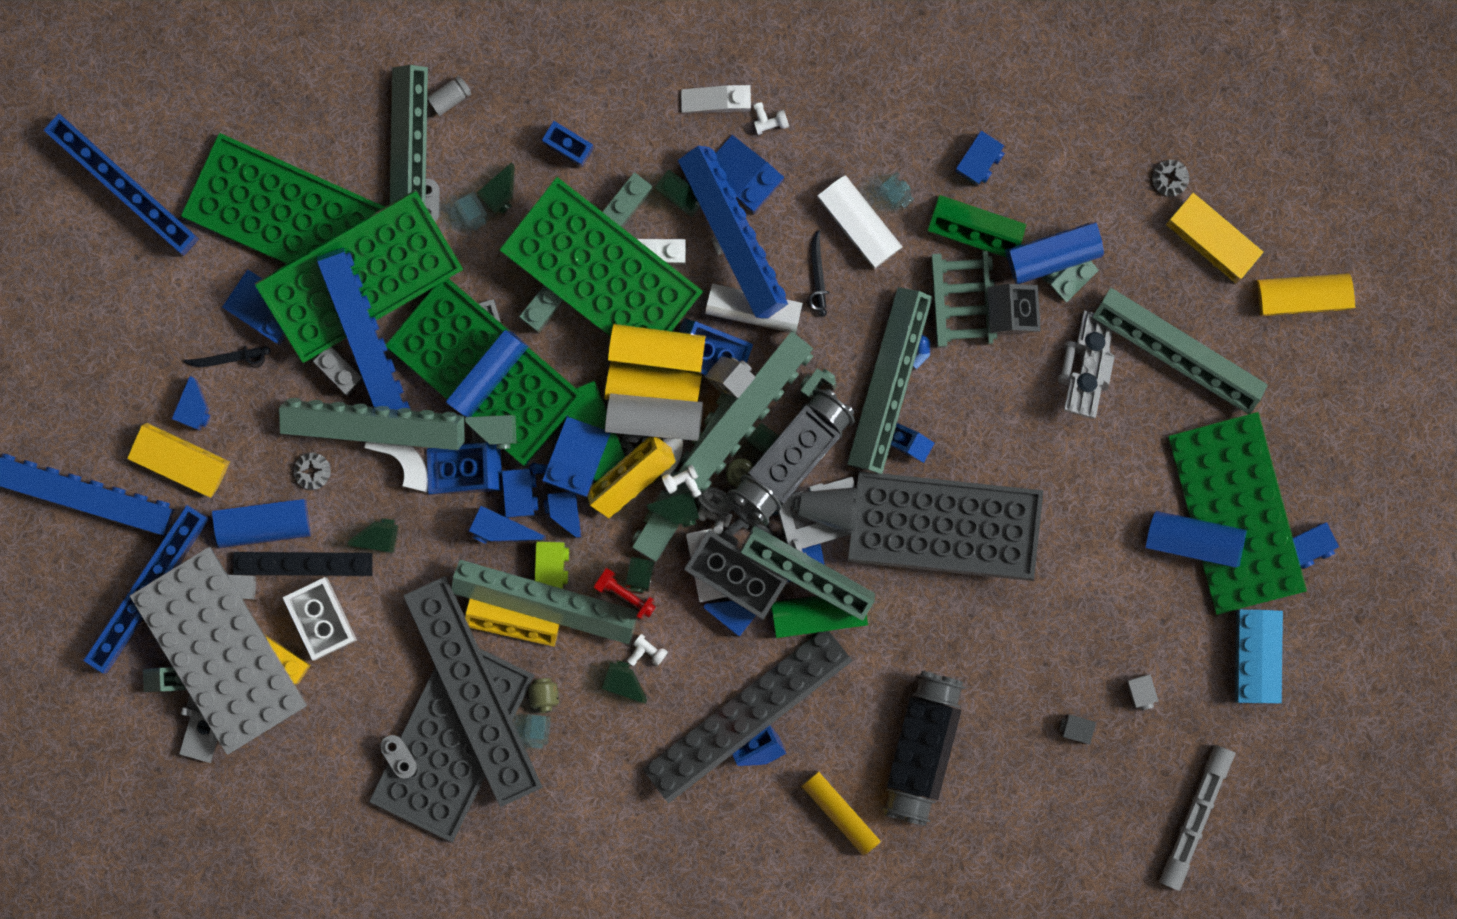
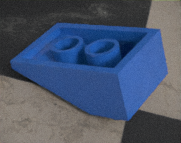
M733 135L716 152V160L720 168L725 171L727 175L726 180L737 195L736 200L753 215L784 181L783 175Z
M247 269L222 308L280 346L286 335L255 286V283L262 278Z
M687 318L683 319L679 330L680 333L706 336L701 374L704 375L709 372L721 356L729 359L733 357L739 362L743 360L747 363L754 345Z
M567 417L549 461L543 482L587 498L610 432H605L603 429Z
M484 442L464 444L458 450L427 448L428 494L477 493L502 490L501 449H496V445Z
M480 506L469 530L474 533L472 538L484 544L488 540L491 542L545 541L546 536L483 506Z

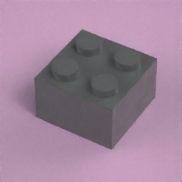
M1004 284L988 287L987 300L989 303L990 333L1023 334L1041 331L1038 285Z

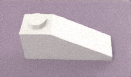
M727 85L681 90L682 113L751 112L750 85Z

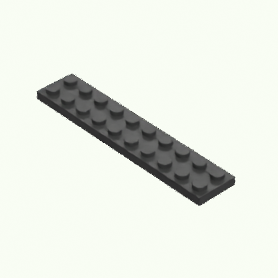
M444 576L403 595L499 806L502 807L543 788L447 577Z
M829 631L817 633L643 768L644 772L669 804L850 664L852 659Z

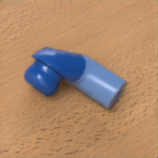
M924 335L921 336L913 368L916 370L930 356V340Z

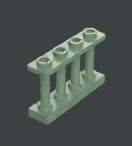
M983 251L982 259L946 261V259H942L941 254H932L931 264L937 348H946L947 342H951V339L987 337V345H992L993 339H997V333H990L989 303L987 300L988 287L994 286V280H989V270H993L992 256L988 257V251ZM983 269V282L962 284L943 282V273H947L950 270ZM984 291L985 305L949 307V305H945L944 296H948L950 293ZM986 315V328L963 330L946 328V319H950V316Z

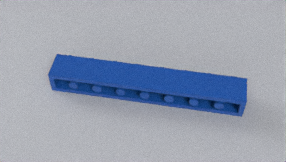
M60 113L47 125L44 131L183 256L197 243L199 238Z
M698 145L680 158L678 162L755 317L768 319L788 305L785 298L786 293L779 286L775 278L776 273L769 266L765 258L766 253L759 246L756 240V233L749 226L746 220V213L739 206L736 200L737 195L729 186L726 180L727 175L720 168L716 160L717 155L711 147Z
M343 247L318 256V265L374 408L387 406L389 409L395 410L400 408L411 409L408 401L403 402L401 394L404 391L400 380L395 381L392 374L396 372L392 359L387 360L384 352L388 351L383 337L378 338L376 330H379L375 316L370 317L368 309L371 308L367 295L362 296L359 289L363 285L359 274L354 275L351 266L355 265L351 253H346Z
M4 453L0 457L1 487L167 536L175 511L169 508L170 503L157 500L156 504L147 502L148 497L135 493L134 497L125 495L126 490L114 486L112 490L104 489V483L90 480L88 484L81 482L82 477L68 473V476L64 477L59 475L60 470L46 466L44 471L38 469L37 463L24 460L23 464L15 462L16 457Z
M189 505L185 507L84 659L86 663L103 674L109 672L143 620L130 595L179 566L210 518Z

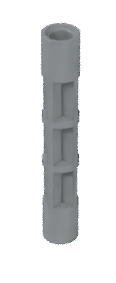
M1214 744L1204 768L1205 773L1196 795L1192 798V805L1183 827H1180L1181 832L1171 857H1168L1159 883L1179 891L1181 890L1190 868L1189 863L1199 839L1203 836L1202 831L1211 809L1215 806L1214 801L1223 779H1226L1235 757V752Z

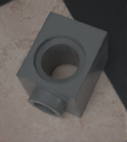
M1067 714V717L1061 720L1059 731L1062 732V737L1090 744L1096 722Z

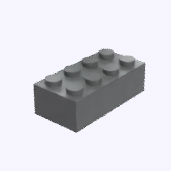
M710 530L684 569L762 620L788 581L780 574L742 554L739 548Z

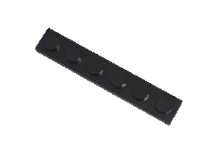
M234 552L233 575L373 576V553Z

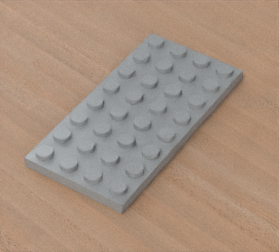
M211 547L206 548L130 595L227 755L308 706Z

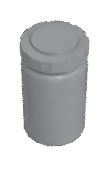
M458 75L455 77V80H451L433 92L427 99L437 114L441 116L463 101L466 96L469 97L472 94L465 81Z

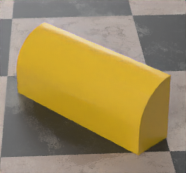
M1194 193L1190 195L1166 223L1171 230L1235 284L1243 278L1263 254L1259 247Z
M1350 273L1257 280L1260 316L1342 311L1355 308L1354 287Z
M613 324L608 360L701 373L706 336Z
M611 361L604 399L609 400L610 394L698 402L702 374Z
M149 423L141 426L127 458L210 498L218 489L230 464V461Z
M473 599L469 600L465 616L470 628L555 647L560 624Z
M819 771L801 785L862 856L866 855L881 842Z

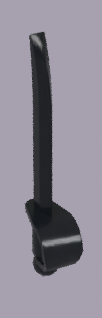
M818 230L814 236L811 250L816 292L808 296L806 304L809 309L818 311L819 316L825 317L827 315L825 294H830V292L825 291L820 248L821 231ZM813 296H816L817 307L812 304Z
M246 345L244 350L199 359H185L184 363L196 367H209L246 359L251 367L259 368L264 364L265 355L270 354L271 349L268 346H264L262 349L261 347L248 349ZM260 356H261V358H260L259 361H256V362L250 361V358H255V357H260Z

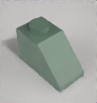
M515 416L465 417L466 423L489 444L496 445V449H509L510 444H517Z
M173 667L143 669L144 692L187 690Z

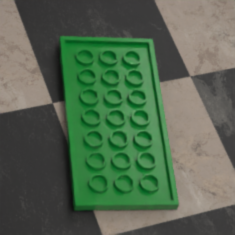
M219 133L181 217L289 264L385 208V206Z
M557 176L499 249L610 337L613 324L672 331L703 292Z
M416 189L255 283L256 288L303 363L347 338L318 265V256L343 247L346 253H351L355 264L351 268L354 275L359 274L363 287L359 289L362 296L367 295L371 305L368 312L370 317L375 316L376 320L463 270Z
M448 278L431 290L386 346L448 400L504 330H510ZM528 347L471 417L515 416L517 444H510V448L505 450L525 466L585 395Z
M1259 412L1170 435L1169 440L1190 518L1247 530L1239 567L1202 560L1216 614L1307 592Z

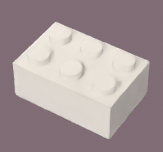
M324 577L283 597L312 661H316L357 641L328 578Z

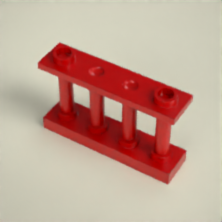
M606 568L594 585V588L603 594L606 590L614 592L640 610L637 617L642 620L645 616L649 618L656 608L653 605L655 600L649 597L645 602L617 584L618 581L614 579L616 574Z

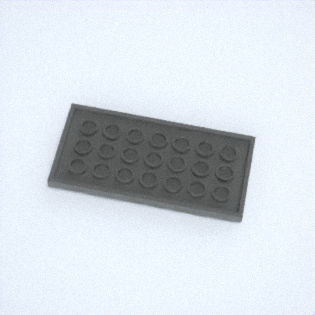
M859 471L857 483L858 499L855 500L857 514L851 534L848 562L1034 581L1044 490Z
M480 649L513 721L535 675ZM435 666L401 736V739L417 763V770L409 778H400L394 773L388 763L369 802L453 843L486 775ZM403 762L400 765V768L403 771H407L409 769L408 763Z

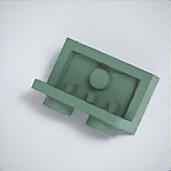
M1092 261L1043 276L1042 280L1049 284L1059 297L1067 303L1099 270Z
M817 368L812 376L808 374L800 384L802 396L810 401L813 397V392L819 389L823 383L835 390L837 388L835 376L825 368L823 371Z

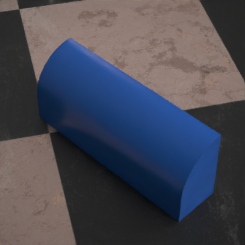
M1089 222L1006 249L1005 253L1014 283L1022 284L1101 258L1104 255V249L1097 222Z
M504 330L446 402L462 415L471 417L529 346L512 331Z
M305 499L212 511L215 537L219 548L311 537L307 500Z
M1156 511L1151 521L1145 548L1231 567H1239L1247 530Z

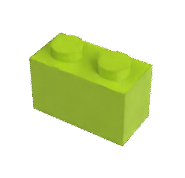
M536 542L535 581L564 589V585H568V571H564V562H569V548H565L564 542Z

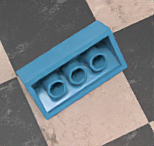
M1236 610L1235 702L1282 703L1283 611Z

